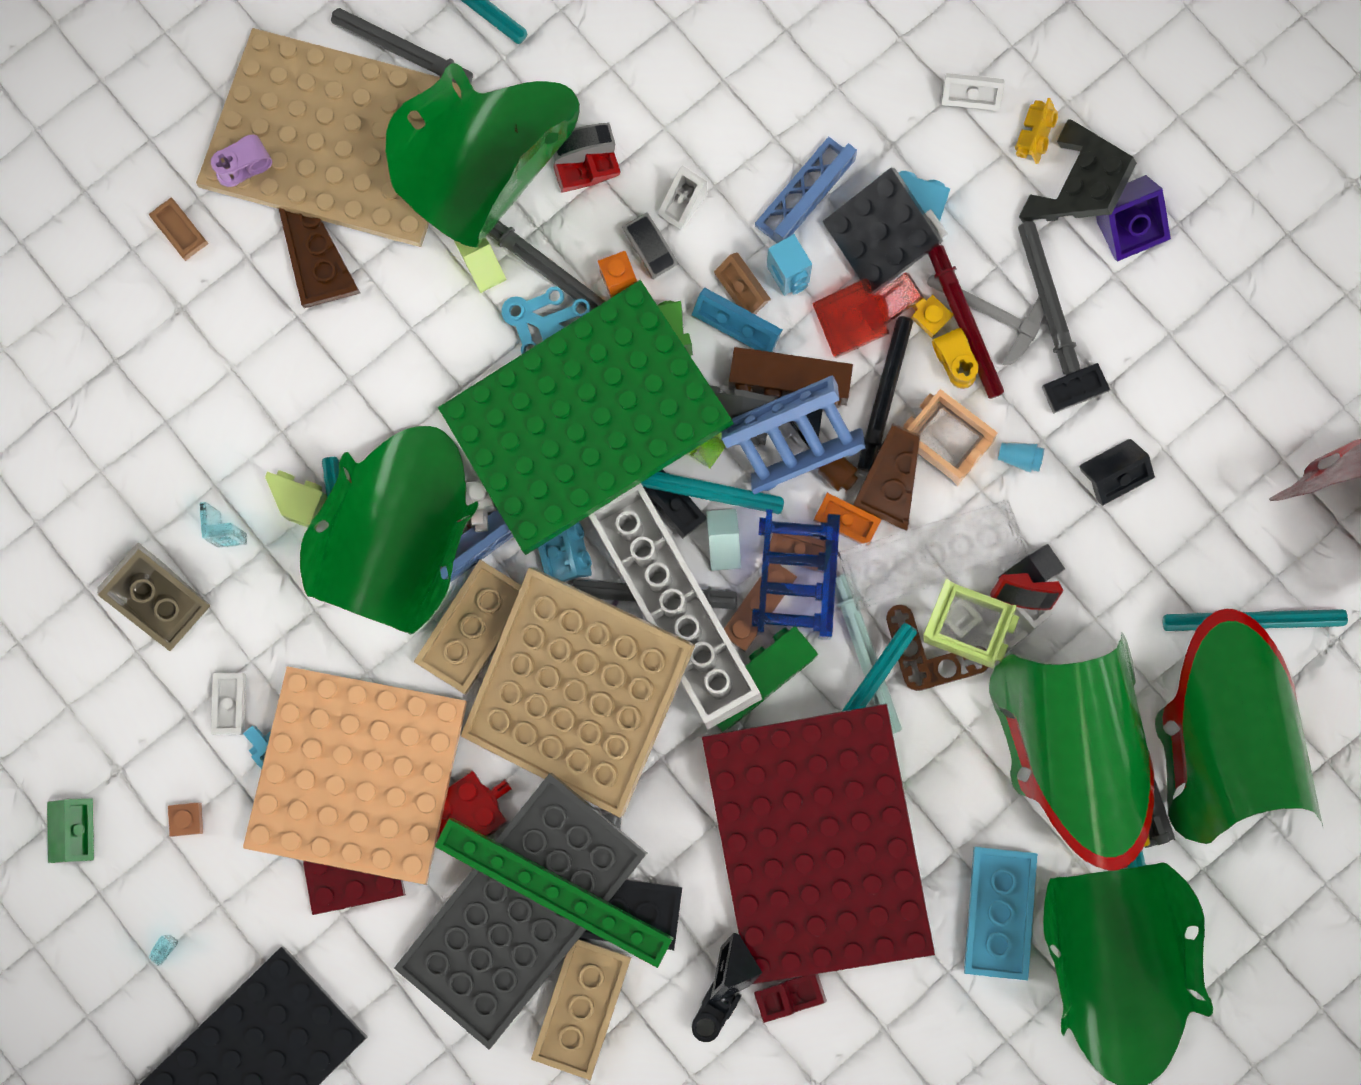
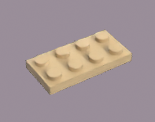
M479 560L415 658L414 663L466 695L494 653L522 585L484 561Z
M581 939L574 944L565 956L531 1060L591 1081L632 957Z

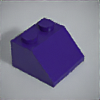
M1147 175L1127 182L1111 215L1096 216L1097 224L1117 262L1171 239L1163 188Z

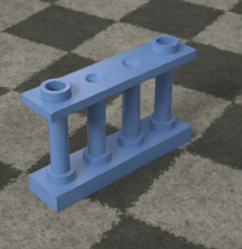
M833 375L732 418L734 424L722 431V440L725 446L729 448L734 445H740L755 470L754 473H751V490L754 494L761 491H769L780 483L845 456H853L865 448L861 427L849 432L834 404L839 401L838 384ZM818 409L824 410L838 435L837 438L825 443L820 442L806 416ZM790 421L796 422L810 449L796 455L792 453L778 428ZM762 433H768L782 458V461L766 467L751 441V438Z

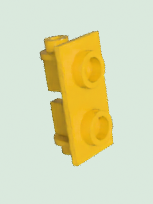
M1047 98L1046 104L1043 101L1035 100L1034 104L1029 106L1024 126L1033 129L1032 131L1021 129L1015 146L1018 157L1027 158L1028 155H1032L1036 164H1039L1042 154L1047 152L1050 130L1056 126L1058 120V111L1055 109L1051 98Z

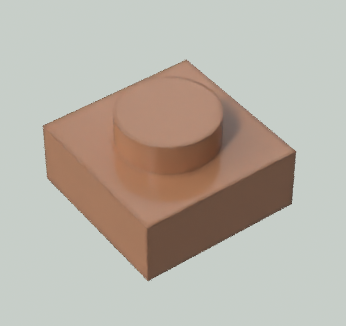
M202 803L168 806L170 837L203 834Z

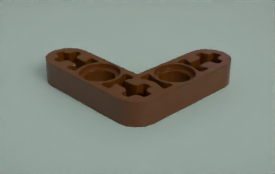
M900 604L891 607L887 612L886 620L891 638L894 637L900 628L898 623H892L891 621L892 618L896 617L895 612L901 610L903 615L908 614L909 616L905 623L910 624L917 630V634L913 638L918 645L916 654L910 657L902 654L898 660L903 679L911 690H927L982 674L989 668L982 665V668L976 669V666L972 664L965 666L968 673L961 674V664L956 658L958 655L953 653L927 660L911 609ZM974 646L976 648L987 651L984 647ZM922 657L923 663H917L919 672L926 673L927 677L922 679L923 684L921 686H917L915 682L909 681V677L913 675L911 665L905 668L903 662H913ZM950 660L955 663L956 673L952 677L946 678L940 675L938 667L942 661Z

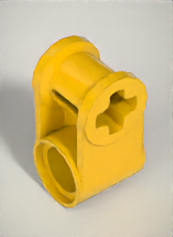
M959 327L932 339V346L936 356L942 363L953 386L960 389L972 386L978 373V363L963 330ZM959 368H962L964 371L969 370V375L965 376L964 373L958 374Z

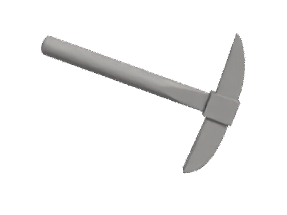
M931 275L927 280V285L944 293L938 278L935 279L934 275ZM962 289L970 307L1018 331L1017 334L1019 336L1002 365H1011L1019 360L1029 347L1031 341L1035 339L1041 327L1040 324L1044 311L1039 296L1028 319L1022 320Z

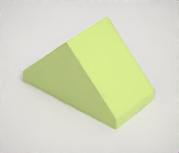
M486 237L478 247H469L454 241L480 293L507 280Z

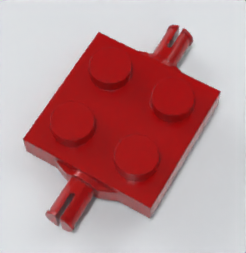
M471 771L448 788L437 841L449 818H453L487 837L507 824L508 821L501 812L497 800L512 790L507 780L504 779L501 783L489 789L483 785L477 774Z

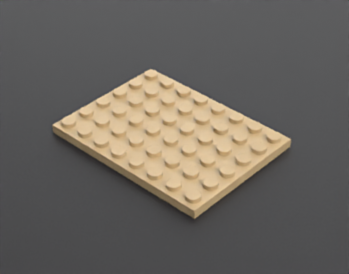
M252 28L196 184L202 189L277 209H285V211L291 213H300L306 217L319 218L321 221L422 247L429 222L416 213L395 192L391 184L385 152L386 131L391 117L403 103L432 87L440 77ZM452 82L454 90L461 98L459 86ZM411 111L408 114L407 118L415 129H421L425 126V121L419 112ZM257 135L272 159L271 167L265 172L254 175L236 186L226 187L221 185L217 179L216 172L211 166L212 156L217 151L238 142L245 136Z

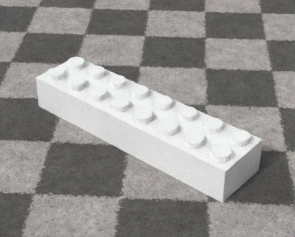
M638 484L589 515L647 622L695 644L681 682L707 729L709 730L762 700L760 691L642 484Z

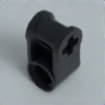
M714 981L701 1002L702 1005L691 1024L694 1037L704 1043L716 1039L742 996L740 993H736L724 998L728 1001L727 1004L721 1000L717 1002L710 1000ZM703 1018L711 1019L714 1022V1031L709 1036H702L696 1030L697 1023Z

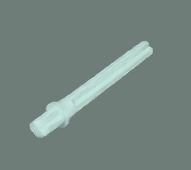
M842 574L831 579L838 600L836 606L841 608L863 674L866 677L878 659L857 602L860 598L855 596L848 575ZM884 680L872 699L874 705L888 704L894 734L900 732L902 726Z

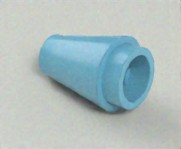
M1002 442L998 460L1029 473L1032 471L1039 472L1045 448L1038 447V444Z

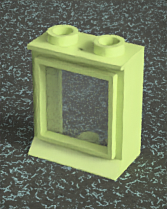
M945 579L923 634L924 643L993 669L996 661L1001 662L1004 659L1009 646L1004 643L1008 632L1014 633L1020 617L1015 615L1016 605L1005 603Z

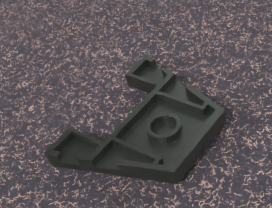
M1068 119L1057 143L1061 148L1080 151L1057 199L1029 195L1019 215L1022 222L1034 221L1036 219L1056 221L1059 217L1072 215L1074 218L1111 215L1137 164L1134 157L1075 121Z

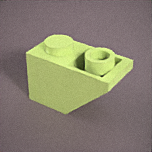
M278 470L277 474L267 471L265 479L280 514L287 520L308 528L327 499V495L322 492L323 487L307 480L304 485L294 481L295 476Z

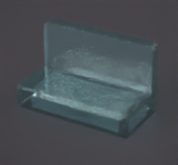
M207 502L199 503L202 539L217 548L247 545V533L233 523L222 524L221 512Z

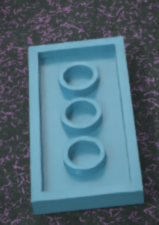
M973 847L964 974L1028 981L1038 853Z

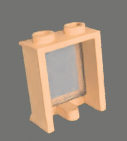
M940 389L935 396L930 393L919 407L922 409L921 413L916 419L911 416L903 425V428L920 435L918 454L949 477L958 487L994 443L998 432Z

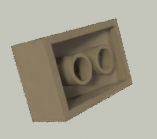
M137 543L97 587V595L168 651H171L210 607L207 601L140 543Z

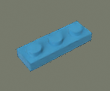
M705 287L700 292L692 312V316L755 350L773 352L783 330Z

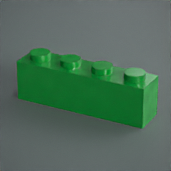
M796 626L790 630L784 627L772 637L775 641L767 649L761 646L748 657L751 662L745 667L760 691L762 700L717 724L716 726L722 733L729 730L818 657L817 651Z

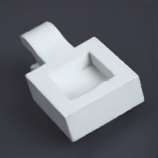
M481 481L466 482V504L470 505L478 501V508L471 517V523L475 525L476 532L488 531V512L496 511V506Z

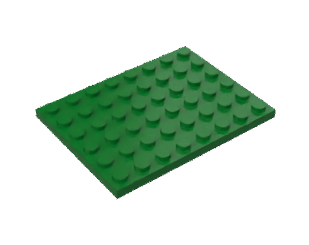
M641 279L438 407L525 555L734 424Z

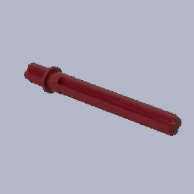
M938 245L928 253L936 272L934 278H938L957 325L963 330L968 340L970 349L978 363V375L988 398H996L1004 393L1003 386L955 274L957 268L951 265L944 246Z

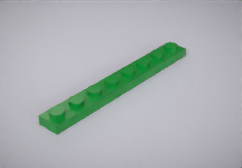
M453 818L448 819L435 845L437 849L656 968L660 966L673 940V937Z

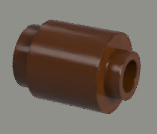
M845 457L817 468V473L837 492L842 488L847 492L859 479L855 475L858 469Z

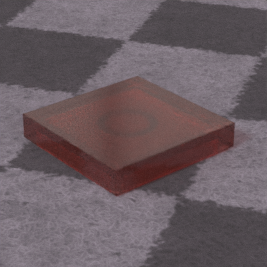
M866 278L812 303L835 358L890 334L869 280Z

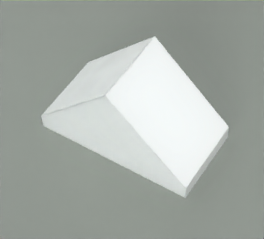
M682 165L657 214L682 230L707 197V181Z

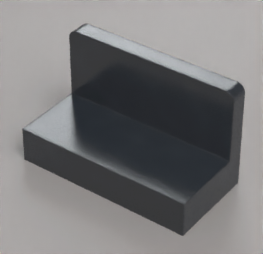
M1132 439L1116 445L1079 466L1080 471L1092 482L1096 499L1102 506L1155 478L1149 454Z

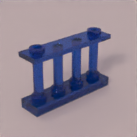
M766 509L765 518L759 517L758 536H764L759 609L753 608L751 627H757V635H763L764 624L813 628V631L818 632L819 640H831L840 515L828 514L826 522H820V525L772 521L773 510ZM771 533L819 537V540H825L824 552H818V555L770 551ZM769 564L817 567V570L822 571V583L816 582V585L767 582ZM766 594L813 597L815 601H820V613H814V616L765 612Z

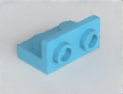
M579 522L538 547L544 573L563 582L578 577L592 576V561L589 553L586 551L583 539L584 529Z

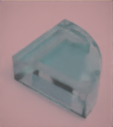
M171 934L161 935L151 950L149 959L157 966L162 965L177 946L178 940Z

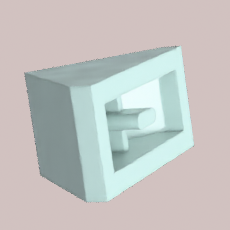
M736 509L706 511L711 571L741 569Z

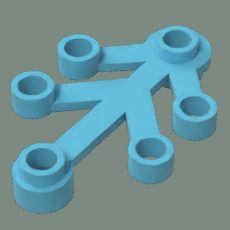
M550 287L545 294L528 301L518 296L507 299L502 306V317L509 325L516 326L522 343L521 354L526 352L527 346L537 345L532 340L528 324L539 329L544 341L564 328V326L560 325L561 323L576 317H582L590 312V303L585 299H577L572 306L544 317L533 313L549 304L557 306L564 301V292L558 287ZM553 291L560 293V298L557 301H551L550 294ZM585 303L587 306L586 311L582 314L578 313V304ZM514 306L521 308V313L518 316H512L511 314Z

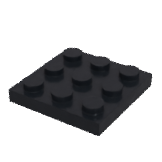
M892 167L822 221L869 294L876 293L943 242L897 170Z

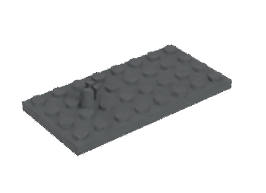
M553 773L548 774L496 839V842L607 902L611 900L648 854V852ZM473 868L394 969L490 1050L586 929Z

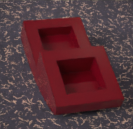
M818 974L796 977L754 992L763 1023L827 1002Z

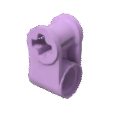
M254 134L245 136L238 142L217 151L211 158V166L216 172L218 181L226 187L236 186L254 175L265 172L272 165L270 155L260 138Z

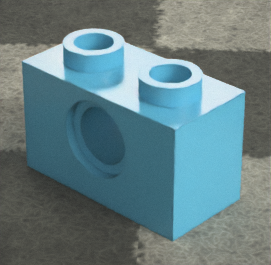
M795 234L768 248L767 268L783 295L786 296L791 292L793 295H796L808 287L807 283L810 282L812 263Z

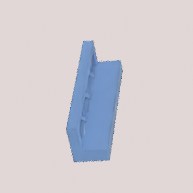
M828 136L755 222V227L776 243L793 235L855 162L857 149L849 143L842 147ZM830 147L838 156L831 164L823 165L822 155ZM819 160V165L814 166V164ZM820 171V177L812 186L805 187L804 176L808 172ZM800 182L801 187L795 188L797 184ZM802 193V198L793 208H786L785 199L789 194ZM782 203V209H777ZM783 215L784 219L775 230H772L765 224L770 216Z
M498 509L488 515V531L476 532L475 526L462 534L453 562L450 583L476 565L479 560L484 559L514 537ZM446 566L441 569L442 579H448Z

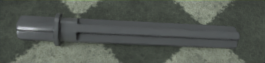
M337 8L332 12V24L439 75L440 78L445 68L454 63V60L451 58L446 60L341 8ZM463 68L469 82L471 83L473 79V73Z
M498 221L488 233L498 241L499 247H506L574 300L585 299L590 303L591 310L605 302L600 296L514 232L515 228L512 226L508 228ZM580 303L582 306H584V307L587 309V306H586L585 303Z
M1026 221L1018 226V231L1055 346L1052 349L1053 353H1057L1063 374L1068 375L1080 370V364L1074 349L1077 345L1076 342H1072L1036 224L1033 221Z
M576 579L572 584L573 587L598 599L636 602L626 583ZM708 586V589H701L712 608H736L737 592L711 590V586Z

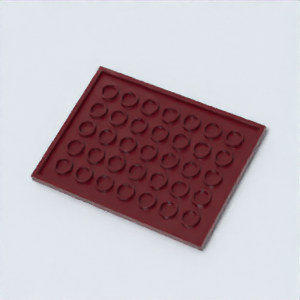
M887 703L702 737L738 933L763 972L753 984L935 955Z

